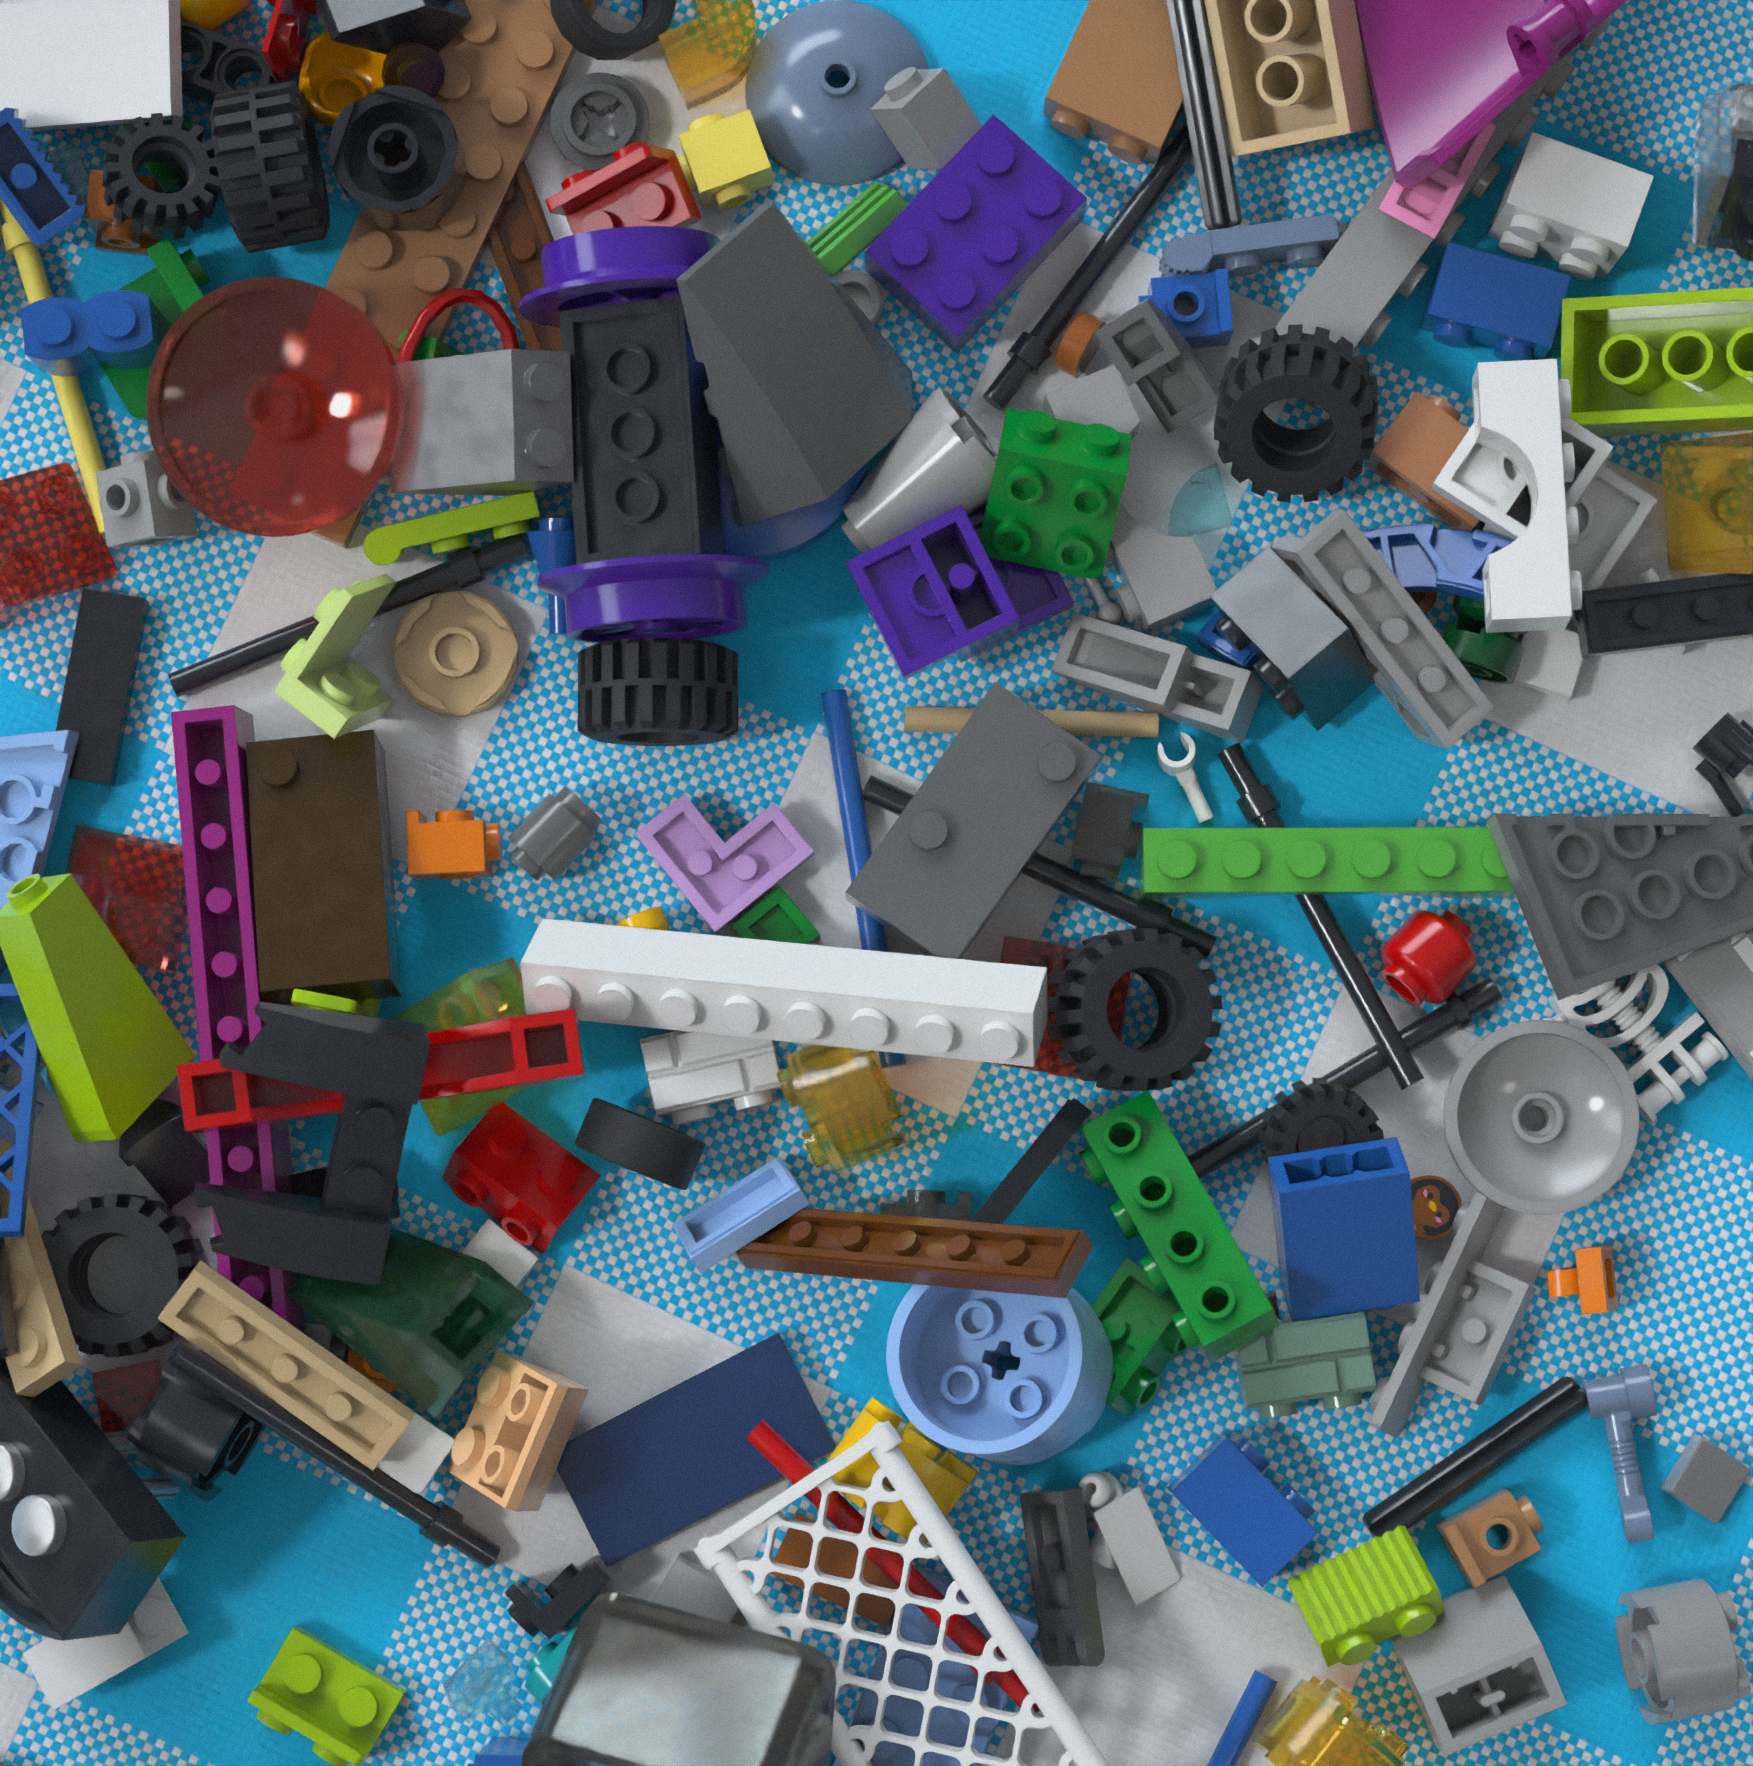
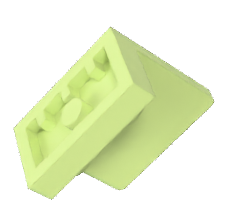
M387 574L366 581L359 579L353 585L342 590L338 587L331 590L314 613V618L319 621V624L309 639H300L288 651L280 665V669L285 672V675L273 692L334 739L380 719L394 699L379 688L381 682L374 673L360 664L344 661L396 584V581Z

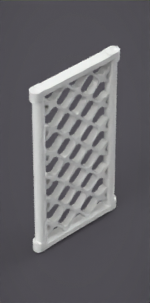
M889 1420L874 1424L871 1431L864 1435L857 1443L727 1529H722L712 1537L702 1538L698 1542L697 1547L693 1549L706 1570L713 1568L841 1766H873L870 1759L876 1753L880 1741H889L911 1747L916 1755L914 1766H922L923 1756L926 1752H935L955 1757L960 1761L961 1766H969L972 1763H981L989 1766H1033L1024 1763L1020 1758L1024 1730L1026 1728L1044 1729L1049 1726L1052 1727L1066 1749L1060 1758L1058 1766H1071L1072 1760L1077 1766H1109L898 1447L902 1439ZM869 1451L880 1466L873 1476L871 1486L867 1488L842 1483L835 1477L837 1472ZM886 1477H887V1479L889 1480V1482L891 1483V1485L893 1486L894 1489H890V1488H888V1487L886 1486V1484H885V1478H886ZM818 1487L820 1489L822 1497L818 1519L815 1523L784 1516L781 1509L813 1488ZM832 1491L858 1495L865 1499L867 1509L861 1533L839 1530L828 1525L826 1515ZM901 1499L917 1523L910 1532L908 1542L900 1544L876 1538L871 1530L876 1503L879 1501L896 1502ZM764 1522L768 1528V1535L763 1557H745L739 1560L729 1544ZM785 1526L811 1534L813 1546L807 1568L781 1564L774 1559L773 1549L778 1527ZM923 1533H924V1535L926 1536V1538L928 1539V1541L930 1542L931 1545H927V1544H925V1543L923 1542V1540H922V1534H923ZM823 1537H833L856 1544L858 1547V1558L853 1578L846 1579L820 1571L818 1559ZM876 1547L902 1555L904 1566L898 1589L872 1585L864 1580L863 1570L868 1548ZM939 1556L954 1579L947 1589L946 1597L942 1600H936L913 1594L908 1587L913 1559H931ZM746 1570H749L754 1574V1582ZM770 1572H778L802 1579L805 1589L800 1613H780L775 1616L760 1593V1590L767 1583ZM821 1582L843 1587L849 1592L850 1601L844 1624L831 1623L812 1617L809 1607L814 1583ZM960 1589H961V1591L963 1592V1594L965 1595V1597L967 1598V1600H968L969 1602L963 1601V1600L960 1598V1596H959V1590H960ZM859 1594H873L889 1598L894 1602L896 1609L890 1634L882 1635L861 1630L856 1626L854 1619ZM909 1603L936 1609L940 1613L941 1624L937 1644L932 1646L905 1640L901 1636L900 1625L904 1605ZM976 1612L991 1635V1638L984 1647L983 1654L972 1656L950 1650L945 1643L950 1616L953 1614L970 1615ZM783 1626L790 1629L791 1638L788 1636ZM807 1628L835 1633L840 1637L842 1644L836 1669L822 1668L811 1671L796 1648L803 1640ZM852 1639L878 1643L886 1648L887 1658L881 1680L859 1677L848 1672L846 1662ZM997 1646L1000 1648L1005 1658H1002L997 1654ZM904 1649L925 1654L931 1658L933 1666L928 1690L918 1691L901 1687L892 1681L891 1674L897 1650ZM942 1661H955L974 1666L977 1669L979 1676L973 1701L965 1702L939 1694L937 1682ZM1013 1669L1029 1692L1022 1702L1020 1711L1011 1713L986 1706L982 1696L987 1673L989 1671L1007 1672ZM819 1682L827 1686L828 1694H826ZM850 1684L863 1687L877 1693L879 1700L873 1725H854L850 1728L847 1726L833 1704L839 1697L843 1685ZM896 1695L917 1700L923 1705L924 1715L919 1736L912 1737L891 1732L884 1727L883 1717L888 1696ZM1034 1703H1036L1043 1715L1035 1712ZM943 1706L963 1711L969 1716L970 1724L964 1747L949 1746L930 1739L928 1730L933 1707ZM989 1717L1013 1724L1016 1729V1736L1010 1758L1004 1759L983 1754L975 1749L974 1739L979 1718ZM856 1739H860L863 1741L865 1745V1750L862 1749V1747Z

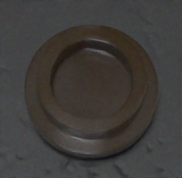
M407 42L397 45L387 54L382 68L384 87L389 85L406 86L422 91L433 98L443 85L445 78L444 63L439 54L425 43Z

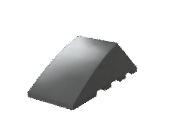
M764 202L676 279L695 359L698 362L704 363L709 387L703 393L708 414L717 417L724 447L717 451L723 475L732 478L737 500L730 505L736 525L744 527L827 500L912 420V371L774 203Z

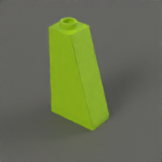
M33 874L17 882L6 894L9 901L0 909V947L70 1133L77 1143L118 1140L178 1076L176 1065L190 1063L196 1056L72 874L43 878L40 874Z

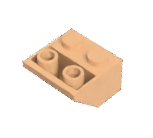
M497 1350L490 1367L485 1370L479 1380L477 1399L465 1428L455 1438L451 1451L452 1459L446 1471L504 1508L516 1512L539 1511L589 1389L559 1372Z

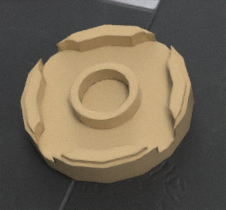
M471 591L436 593L421 599L404 614L393 636V663L399 684L419 706L440 716L467 717L488 710L508 692L518 672L519 644L511 622L494 602Z

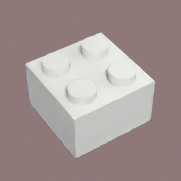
M1532 132L1511 169L1487 237L1500 241L1499 247L1514 256L1531 259L1537 254L1559 263L1558 268L1572 277L1582 280H1593L1597 276L1605 279L1628 248L1654 176Z

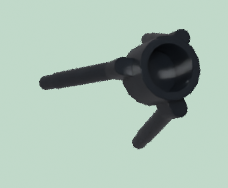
M1727 712L1692 749L1704 759L1695 770L1711 784L1731 817H1738L1746 813L1721 773L1725 770L1735 779L1748 764L1753 767V728L1744 719L1738 722Z

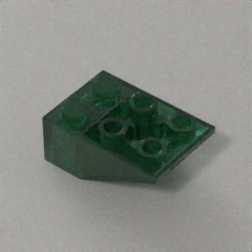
M393 1227L391 1228L379 1286L302 1274L286 1292L294 1301L435 1419L492 1359L496 1351H499L534 1304L530 1298L485 1261Z

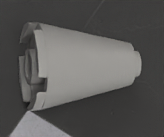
M939 387L928 396L912 417L910 423L898 435L843 507V511L849 520L841 525V528L862 554L962 505L967 515L987 505L997 455L985 439L987 436L954 397L949 392L944 391L942 387Z

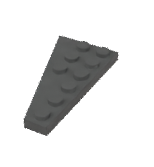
M1493 814L1485 819L1558 1001L1753 929V814H1741L1738 817H1710V814H1613L1610 817H1574V814H1549L1547 816Z

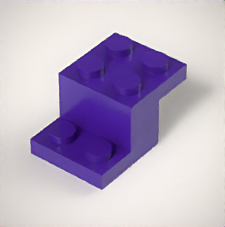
M962 505L846 562V567L903 680L954 655H957L960 663L1074 606V601L1059 572L987 556L979 540L986 506L967 515Z

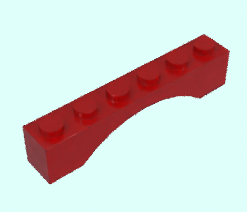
M573 1008L427 1032L430 1047L418 1102L586 1078L577 1012ZM219 1059L176 1065L186 1132L197 1134L339 1113L342 1093L297 1085L220 1067Z

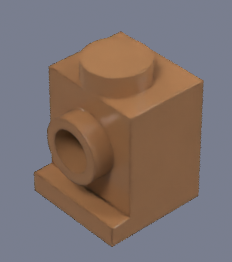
M1504 1488L1495 1491L1435 1524L1465 1582L1474 1588L1486 1583V1580L1542 1550L1534 1535L1544 1531V1527L1531 1502L1525 1495L1515 1500L1511 1492ZM1495 1524H1503L1508 1530V1540L1505 1545L1499 1548L1490 1547L1486 1539L1487 1531Z

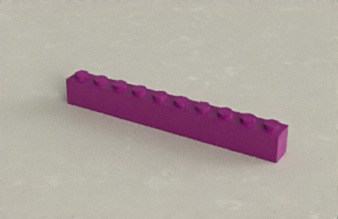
M235 705L171 712L200 1062L219 1059L220 1052L228 1041L245 1051L266 1024L255 1014L254 1008L259 1002L269 1003L260 992L246 758V742H255L254 722L252 714ZM288 1121L206 1132L210 1184L294 1194L290 1175H292ZM213 1210L215 1236L222 1235ZM216 1253L219 1274L305 1334L301 1273L276 1269Z

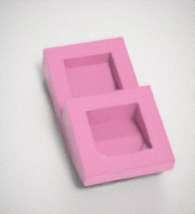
M1492 123L1487 124L1415 188H1404L1396 183L1394 179L1378 210L1435 240L1497 126Z

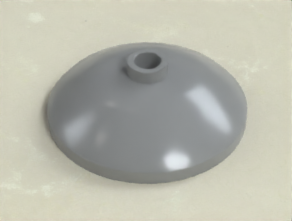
M1532 1020L1519 1022L1496 1030L1484 1037L1465 1054L1457 1065L1448 1084L1444 1099L1443 1127L1445 1139L1453 1161L1461 1174L1476 1190L1488 1197L1492 1202L1509 1210L1525 1214L1552 1215L1576 1210L1598 1199L1617 1182L1625 1171L1635 1150L1639 1133L1638 1099L1632 1080L1622 1062L1608 1046L1592 1034L1573 1025L1557 1021ZM1531 1106L1539 1108L1544 1115V1124L1538 1131L1528 1129L1523 1122V1114Z

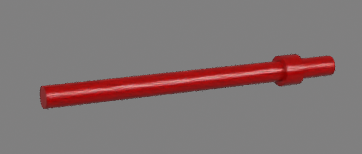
M762 1420L746 1437L792 1484H795L815 1470L765 1420ZM815 1487L804 1494V1496L819 1510L822 1494L820 1489ZM838 1491L831 1492L826 1518L839 1530L861 1533L865 1518ZM874 1526L871 1527L872 1533L876 1538L887 1540ZM876 1547L868 1548L866 1557L899 1588L904 1566L902 1555ZM913 1565L911 1566L908 1587L913 1594L936 1600L945 1598ZM916 1605L940 1628L941 1615L936 1609ZM953 1614L950 1616L946 1635L965 1654L972 1656L982 1655L989 1639L965 1615ZM997 1646V1647H996V1652H997V1654H998L1000 1657L1005 1658L1004 1654L1002 1653V1651L1000 1650V1648ZM970 1665L969 1667L978 1675L977 1669ZM1013 1669L1007 1672L989 1671L986 1675L985 1683L989 1685L994 1681L1021 1708L1022 1702L1029 1692ZM1034 1703L1033 1707L1035 1712L1037 1713L1040 1709L1038 1708L1036 1703Z

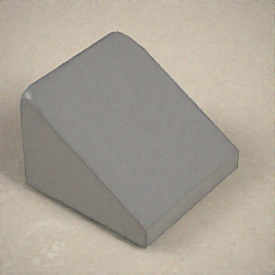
M1693 1434L1660 1489L1717 1525L1749 1474L1750 1469L1708 1439Z

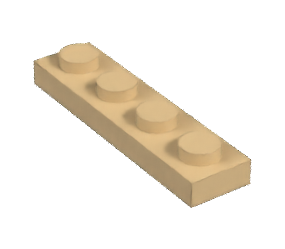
M0 1138V1157L13 1147L11 1141ZM13 1165L3 1173L10 1181H12ZM0 1184L2 1219H8L10 1193ZM28 1195L24 1238H4L18 1353L6 1356L5 1359L16 1394L35 1397L82 1366V1362Z
M201 1260L158 1317L161 1322L372 1471L412 1422L415 1414L414 1411Z

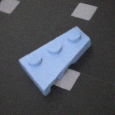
M63 730L0 737V909L9 901L6 894L17 882L33 874H40L43 877L79 737L78 732Z

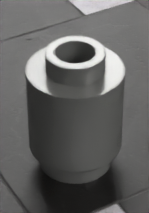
M564 786L555 797L549 793L508 837L517 845L509 856L536 881L545 872L552 879L556 880L596 837L592 831L600 824L602 819L569 788Z

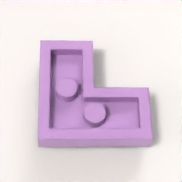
M685 794L635 833L637 838L716 934L815 855L812 848L775 803L770 805L725 843Z

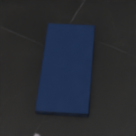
M779 1332L567 1442L557 1470L606 1568L783 1477L746 1439L762 1420H765L808 1463L836 1448L837 1445Z

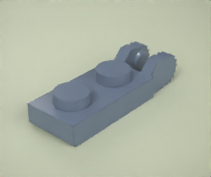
M1333 214L1216 229L1210 230V232L1188 234L1184 238L1177 236V239L1171 238L1169 243H1165V249H1162V259L1159 261L1161 265L1159 266V271L1162 273L1161 277L1204 274L1208 270L1227 268L1228 276H1245L1261 271L1263 269L1262 264L1287 261V265L1290 268L1315 266L1325 260V255L1330 253L1339 240L1337 219L1333 217Z

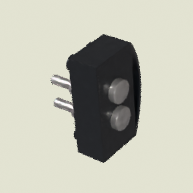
M0 1358V1608L22 1626L37 1634L55 1640L66 1641L118 1634L122 1631L186 1537L157 1500L174 1498L177 1495L176 1493L179 1492L180 1486L163 1476L139 1478L122 1456L124 1454H136V1450L126 1444L129 1431L103 1433L62 1380H59L35 1397L16 1394L6 1359Z

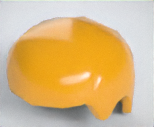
M328 30L314 38L306 48L299 77V90L304 95L309 112L314 119L333 127L344 107L355 99L359 101L365 96L375 93V89L384 87L382 68L387 55L334 42L331 40Z

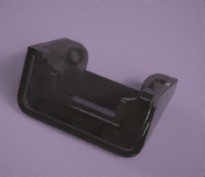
M608 1592L599 1595L580 1618L525 1745L522 1755V1766H590V1761L608 1766H828L831 1757L836 1692L835 1668L826 1655L808 1644L625 1594Z

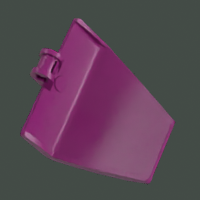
M1354 0L1364 60L1396 183L1407 189L1415 188L1532 84L1555 66L1575 46L1590 35L1627 0Z

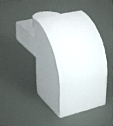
M158 1577L120 1633L66 1641L48 1637L22 1654L54 1711L187 1635L189 1632Z

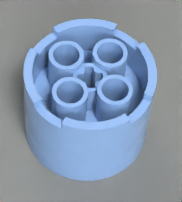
M914 1284L902 1299L892 1319L886 1348L887 1372L891 1388L899 1406L915 1427L930 1439L950 1449L1000 1464H1035L1046 1461L1047 1458L1067 1449L1085 1432L1089 1433L1098 1421L1105 1408L1113 1379V1354L1110 1339L1106 1336L1096 1312L1082 1297L1083 1295L1073 1287H1071L1066 1298ZM1012 1354L1020 1358L1018 1370H1007L1004 1372L997 1368V1361L1000 1356L1010 1357Z

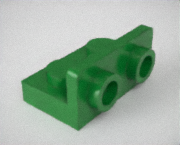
M1126 1258L1091 1307L1101 1321L1106 1336L1110 1339L1113 1354V1379L1106 1403L1126 1417H1130L1136 1408H1144L1154 1398L1161 1384L1159 1376L1173 1356L1182 1355L1188 1348L1170 1317L1181 1311L1171 1292L1167 1290L1157 1295L1144 1270Z

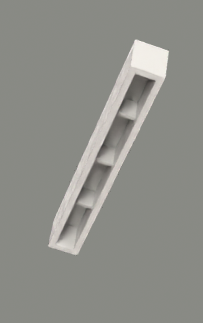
M543 918L520 962L526 1015L574 1008L577 1012L578 1020L1029 1067H1034L1048 1021L1047 967Z

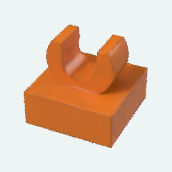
M1612 1245L1575 1249L1577 1268L1547 1271L1549 1297L1580 1295L1582 1315L1608 1313L1619 1309Z

